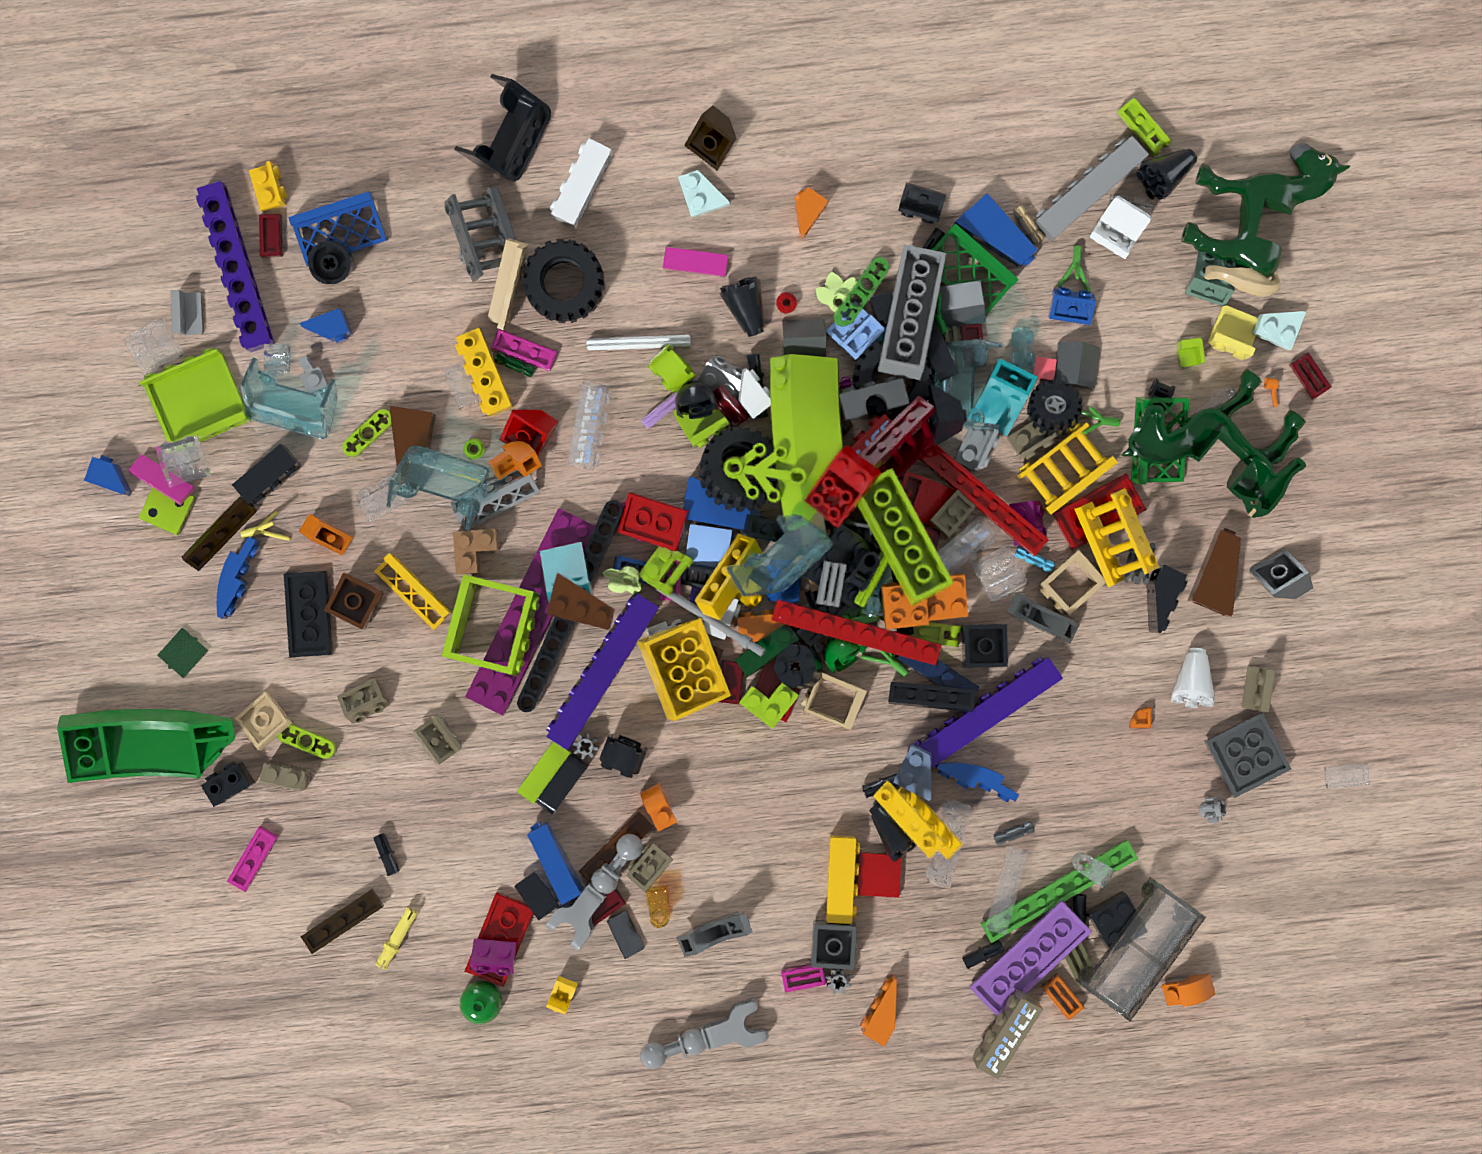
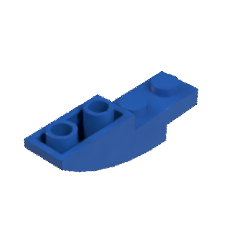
M254 537L247 538L239 553L230 551L224 563L218 582L216 601L217 617L220 619H227L233 615L238 598L241 599L247 590L245 587L247 582L241 579V576L246 575L250 568L248 564L251 558H255L260 550L259 544L261 541Z
M953 761L940 762L935 766L939 769L938 774L947 779L950 776L956 778V784L965 789L969 786L975 788L977 782H980L979 787L988 792L991 789L998 792L997 797L1006 802H1009L1010 799L1016 802L1019 796L1018 793L1001 784L1005 776L983 766Z

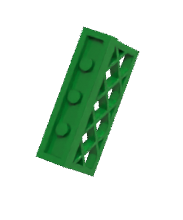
M956 223L952 224L946 234L932 249L937 251L941 247V252L946 254L956 253L957 266L945 267L944 262L941 281L946 285L977 280L981 282L988 281L989 293L983 294V297L989 296V305L985 309V316L1019 280ZM950 236L956 242V251L944 252V242ZM959 245L965 250L959 251ZM968 252L972 256V265L960 266L959 253ZM984 266L987 269L988 279H976L975 267ZM972 267L973 280L961 281L960 268ZM945 269H957L958 281L949 282L946 279ZM990 272H991L996 278H991ZM1000 280L1005 287L1000 293H992L991 281Z
M1136 397L1134 430L1138 426L1144 410L1148 406L1153 405V403H1161L1165 414L1169 412L1174 418L1166 426L1167 433H1171L1169 429L1176 422L1182 426L1187 421L1190 398ZM1176 403H1183L1182 411L1176 416L1171 411V408ZM1136 455L1132 456L1131 481L1137 484L1184 482L1185 458L1179 459V462L1177 460L1170 462L1164 468L1159 464H1155L1160 472L1155 477H1148V470L1154 463L1145 462ZM1173 464L1178 467V476L1170 477L1166 473Z

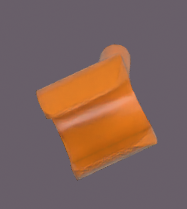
M1265 378L1264 389H1271L1273 407H1277L1279 382L1275 378Z

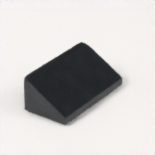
M536 872L529 874L514 886L538 920L559 906Z
M627 910L607 919L609 928L624 959L645 948Z

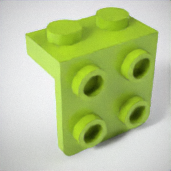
M713 409L712 415L699 419H689V415L684 414V418H681L677 415L676 410H674L673 415L693 448L705 446L710 442L709 439L714 435L719 436L720 431L730 426L719 409L717 411Z

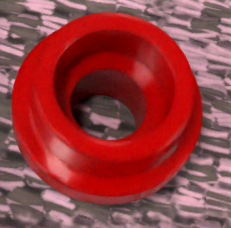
M782 293L776 299V307L781 313L789 314L797 306V300L791 293ZM788 299L791 304L784 306L783 300Z

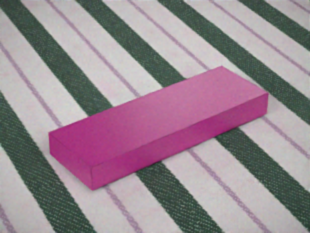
M665 247L663 269L725 277L728 255Z
M498 329L491 349L502 352L549 372L558 353L555 350Z
M143 454L128 469L129 473L179 505H182L194 491L193 486Z
M259 826L227 882L246 892L279 836Z

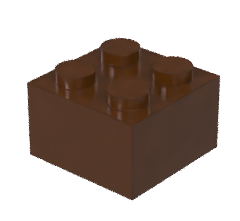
M343 572L324 611L365 630L384 592Z

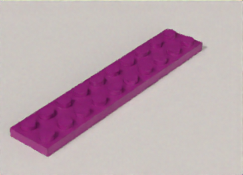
M558 508L519 587L540 594L538 603L540 607L536 610L534 616L535 626L529 635L530 645L523 658L524 667H521L519 676L479 667L465 696L466 698L502 716L505 714L553 617L546 614L549 601L540 551L582 542L583 550H585L595 528L594 525ZM515 595L483 661L508 666L526 599L525 596Z

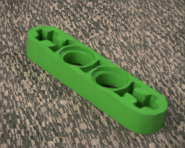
M878 257L868 264L834 313V321L838 326H848L858 316L889 271V263L886 259ZM881 264V270L875 276L872 275L877 268L876 265ZM867 278L872 282L871 289L863 287V279ZM852 295L860 297L861 303L859 306H855L851 302ZM848 308L851 309L846 316L847 319L843 321L841 314L846 312Z

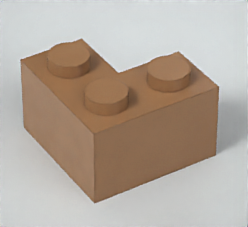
M498 529L453 532L456 575L481 573L479 552L500 551Z

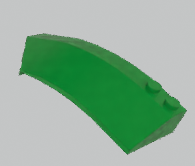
M122 709L61 715L57 726L68 783L136 776L197 778L198 780L207 767L211 766L222 754L226 746L235 740L233 718L184 710Z

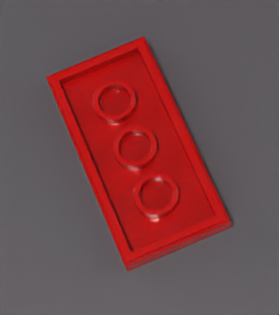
M1127 473L1052 514L1071 550H1075L1088 542L1074 509L1093 502L1094 506L1098 507L1113 501L1111 494L1125 488L1131 497V503L1136 514L1138 515L1147 510ZM1117 509L1098 515L1103 527L1121 521Z
M496 892L477 939L516 942V958L533 912L526 903ZM470 956L464 972L504 987L508 975L500 976L495 972H487L486 974L476 973L474 970H471Z

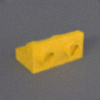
M267 161L265 166L249 170L261 212L286 205L285 198H287V193L284 186L280 185L279 178H281V173L278 166H275L271 161Z

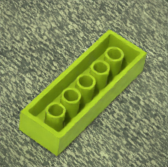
M893 469L882 473L857 505L911 606H914L949 588L953 581Z

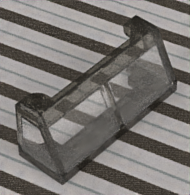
M1151 877L1141 888V896L1144 900L1095 967L1087 966L1083 968L1076 978V981L1086 990L1130 1022L1206 918Z

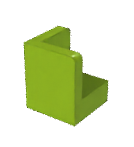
M1202 337L1181 340L1176 343L1179 366L1181 368L1205 363Z

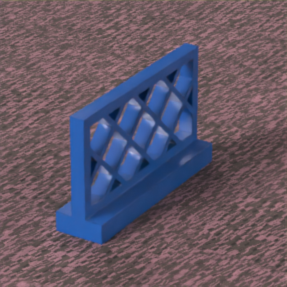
M369 191L288 217L307 267L309 266L307 252L311 245L316 246L312 242L317 232L327 236L326 241L333 239L345 244L351 252L387 241L372 192ZM371 207L373 215L370 221L359 217L362 208ZM355 210H358L357 213H356V215L353 214V213H351V212H352V211H355ZM346 213L354 216L349 228L339 223L341 216ZM357 219L368 224L363 235L352 230ZM329 220L334 223L330 234L319 230L322 221ZM315 223H318L317 226H316V228L313 227V226H311V225H312V224H315ZM337 225L348 230L343 241L332 236ZM308 226L314 230L309 241L302 238L299 231L300 228ZM370 226L379 230L381 238L371 240L366 237ZM351 232L362 237L359 244L354 247L346 243ZM364 239L370 241V242H367V243L362 244L363 241H364Z

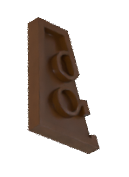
M557 572L546 614L610 630L615 609Z

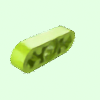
M381 409L372 415L343 442V452L350 457H358L392 427L390 412ZM380 415H388V423H381L378 426L381 428L380 431L371 424L373 421L375 424H378L381 421ZM370 427L373 429L374 436L371 439L363 437L365 428ZM356 436H359L360 440L365 442V444L359 443L355 447L357 449L356 452H349V443L356 444L359 441L356 439Z
M294 724L288 727L290 728V733L298 734V731H300L296 738V743L294 742L295 737L287 736L285 738V733L283 732L277 736L280 741L323 759L332 757L337 750L334 741ZM304 735H309L312 738V744L309 747H305L301 743V738ZM317 739L320 740L318 744L321 746L328 743V748L331 749V752L324 754V750L319 747L313 750L317 744Z

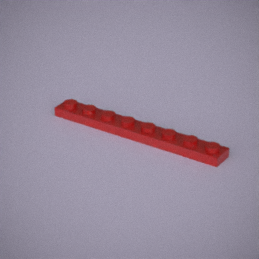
M933 444L919 458L920 461L956 491L959 490L977 506L978 510L1034 557L1049 541L1046 536L938 445Z
M779 599L776 600L771 618L775 622L936 665L942 646L936 642Z

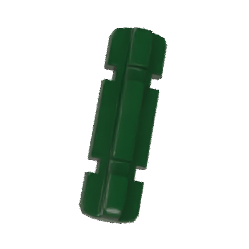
M498 352L495 357V362L500 365L504 364L505 367L516 372H523L528 377L534 375L535 367L530 364L526 365L525 362L514 357H507L502 352Z

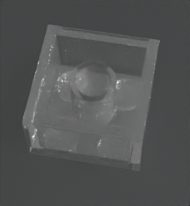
M198 435L186 436L182 440L165 442L155 447L169 487L211 476Z

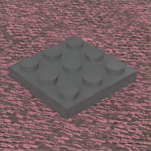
M1262 712L1204 741L1234 798L1291 770Z

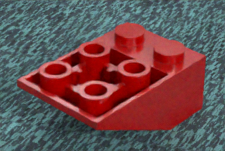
M847 446L838 452L804 501L838 528L871 489L882 472Z
M909 471L904 473L900 483L921 523L935 528L929 521L956 490Z

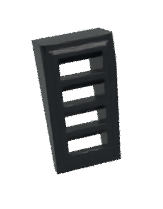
M692 564L683 572L681 584L702 589L707 582L708 574L711 576L716 567ZM691 570L694 571L693 580H689ZM699 572H702L701 581H698Z

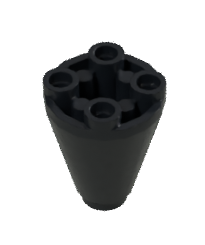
M1188 148L1152 158L1140 165V168L1136 171V176L1142 181L1146 194L1150 199H1165L1197 162V156L1193 150Z
M757 276L743 278L739 280V285L736 283L720 287L721 298L744 333L751 337L764 332L761 282L757 279Z
M879 802L869 810L885 850L893 862L900 859L904 852L907 851L909 853L917 846Z

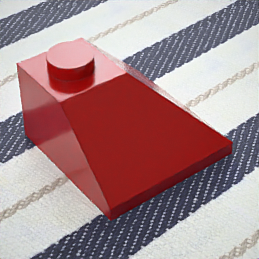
M513 409L499 440L505 444L515 441L525 442L535 450L539 457L553 435L559 421L542 410Z

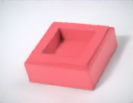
M1035 357L1033 375L1041 380H1054L1057 360Z

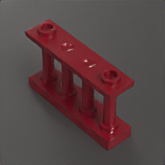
M918 396L859 455L882 473L893 469L897 479H899L934 444L928 418L935 412L934 406ZM890 456H892V457L883 465V463H884Z

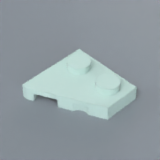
M698 170L678 177L691 218L730 206L729 201Z
M1306 312L1260 314L1252 334L1283 349L1292 350Z

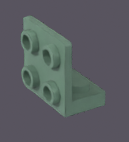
M1198 251L1194 274L1186 287L1185 294L1225 306L1235 287L1221 279L1208 280L1205 278L1204 273L1206 267L1210 265L1236 267L1232 258L1220 260L1209 253Z

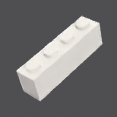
M588 138L586 143H582L578 152L580 156L577 162L574 161L569 169L571 174L567 181H563L559 190L561 194L558 200L554 199L550 207L551 215L554 219L575 229L613 155L612 149Z

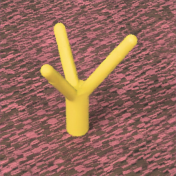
M274 511L258 526L240 531L243 539L258 534L287 541L291 539L289 536L264 530L274 525V522L269 521L278 514L277 511Z

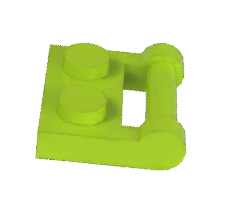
M658 546L638 575L643 581L670 596L673 592V586L686 568L690 567L694 561L678 551ZM675 561H679V565L667 582L662 583L661 581Z

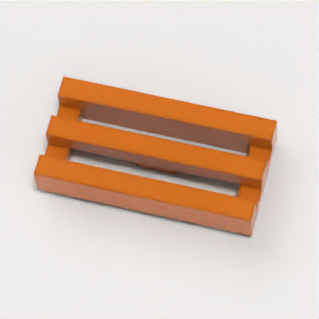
M1055 974L1052 979L1050 978L1046 984L1041 986L1068 1021L1085 1008L1058 974ZM1057 981L1078 1005L1076 1009L1055 985ZM1052 986L1072 1011L1070 1014L1066 1012L1048 988Z

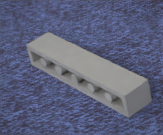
M1133 136L1128 140L1123 138L1115 145L1116 150L1112 154L1108 151L1099 159L1101 164L1096 168L1092 165L1084 172L1085 178L1080 182L1076 179L1068 187V193L1064 196L1062 193L1059 194L1052 201L1054 205L1051 208L1047 209L1045 207L1036 215L1038 219L1035 221V224L1050 242L1146 159L1149 154Z

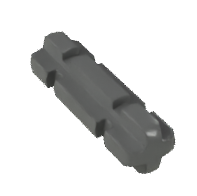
M1027 821L1022 826L1017 825L1004 830V833L994 834V840L997 845H1002L1007 840L1010 842L1023 837L1025 833L1027 835L1033 833L1035 828L1031 821Z

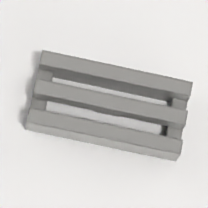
M824 561L816 603L839 607L846 564ZM832 566L827 598L824 600L829 568Z

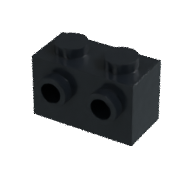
M233 761L223 767L225 771L217 774L215 772L205 778L206 782L201 787L213 807L224 803L255 784L243 762L236 764Z

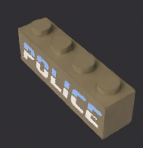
M1018 989L1008 998L1006 1007L997 1015L994 1026L991 1030L987 1031L983 1043L974 1052L973 1061L977 1069L997 1079L1000 1078L1043 1011L1037 999Z

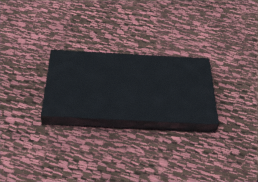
M327 571L284 574L289 658L333 655L330 613L324 611L329 601Z

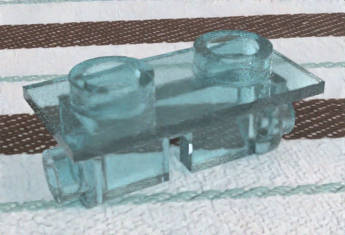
M1023 326V331L1022 328H1013L1011 333L1012 348L1020 347V351L1012 352L1013 365L1023 370L1024 366L1026 369L1033 370L1032 365L1035 364V355L1031 349V344L1034 343L1033 331H1030V328Z
M878 585L868 599L866 606L862 607V613L870 617L883 616L882 596H879L880 587Z

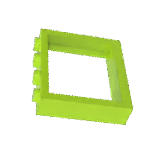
M463 574L442 657L519 676L521 667H524V654L530 645V631L535 626V612L540 607L538 604L540 594ZM477 585L526 597L507 667L458 654Z

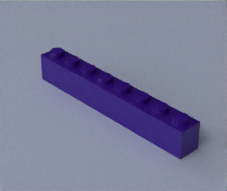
M637 594L636 597L633 595L630 597L625 605L629 608L625 614H619L614 622L617 625L615 630L607 633L603 640L606 644L602 650L597 649L592 657L594 663L590 668L586 666L580 676L583 680L579 686L575 684L569 693L571 699L568 703L563 702L557 712L560 716L556 721L552 720L546 729L549 732L546 737L567 751L576 740L634 649L637 641H639L660 608L640 594Z
M1038 657L1031 662L1032 666L1029 669L1025 670L1022 668L1014 674V679L1009 682L1005 680L996 686L998 690L992 694L987 692L979 698L980 702L974 705L973 712L962 711L963 714L957 718L955 716L950 717L944 722L945 726L938 730L937 727L926 734V739L923 741L918 739L912 744L931 753V768H933L1062 680L1063 677L1050 658Z

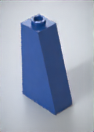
M988 194L984 195L955 221L975 241L1017 267L1023 264L1027 266L1036 258L1034 254L1037 252V248Z
M689 476L683 509L689 510L687 520L744 530L747 514L760 515V511L757 509L748 511L745 508L743 512H737L736 508H732L730 511L725 509L723 504L718 506L714 503L715 499L713 497L708 498L705 494L707 488L703 489L701 487L700 480Z
M540 821L531 826V831L527 836L561 905L581 895L584 887L549 823L542 824Z

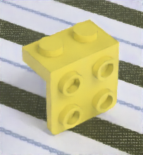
M1223 306L1207 344L1212 345L1215 350L1229 352L1233 357L1240 360L1252 357L1256 349L1252 347L1256 338L1252 332L1258 318L1230 306Z

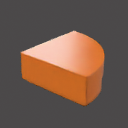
M1144 707L1136 711L1130 719L1129 728H1151L1152 707Z

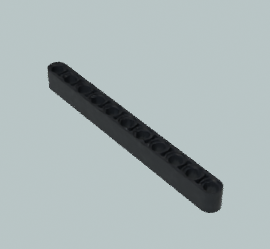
M610 500L605 504L584 550L586 562L590 561L594 565L593 571L589 573L591 585L622 518L624 507L617 500ZM617 504L620 507L619 513L614 516L610 515L608 511L610 505ZM604 523H608L611 526V531L607 535H603L600 532V526ZM596 542L602 545V551L599 554H594L591 550L592 545ZM554 617L517 700V706L522 712H531L538 706L575 621L564 619L568 627L565 631H560L557 628V622L564 618ZM551 639H556L559 642V648L555 651L551 650L548 646ZM542 658H547L550 661L549 669L544 670L540 667ZM534 677L539 678L542 682L539 689H534L531 685V680ZM524 697H530L533 700L531 708L523 706L522 701Z

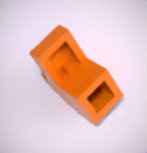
M522 441L503 445L504 452L488 461L498 480H501L516 469L526 477L542 466L535 450L529 444Z
M660 782L640 791L643 804L658 832L677 823V819Z
M1210 974L1191 975L1184 981L1167 982L1161 985L1167 1006H1192L1205 1002L1216 994Z

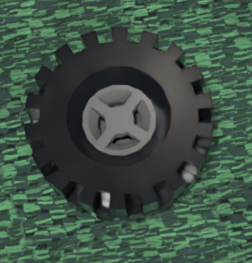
M1052 380L1051 384L1048 381H1044L1043 386L1038 384L1036 389H1033L1027 406L1029 422L1033 421L1032 426L1035 429L1037 427L1040 428V433L1043 434L1044 431H1048V435L1052 436L1053 432H1056L1057 436H1061L1062 431L1067 434L1070 432V429L1073 430L1076 424H1078L1083 405H1081L1083 400L1082 397H1079L1080 393L1078 390L1073 392L1074 386L1071 384L1067 387L1064 381H1061V384H1057V380Z

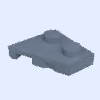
M912 744L893 783L930 801L932 798L931 753Z

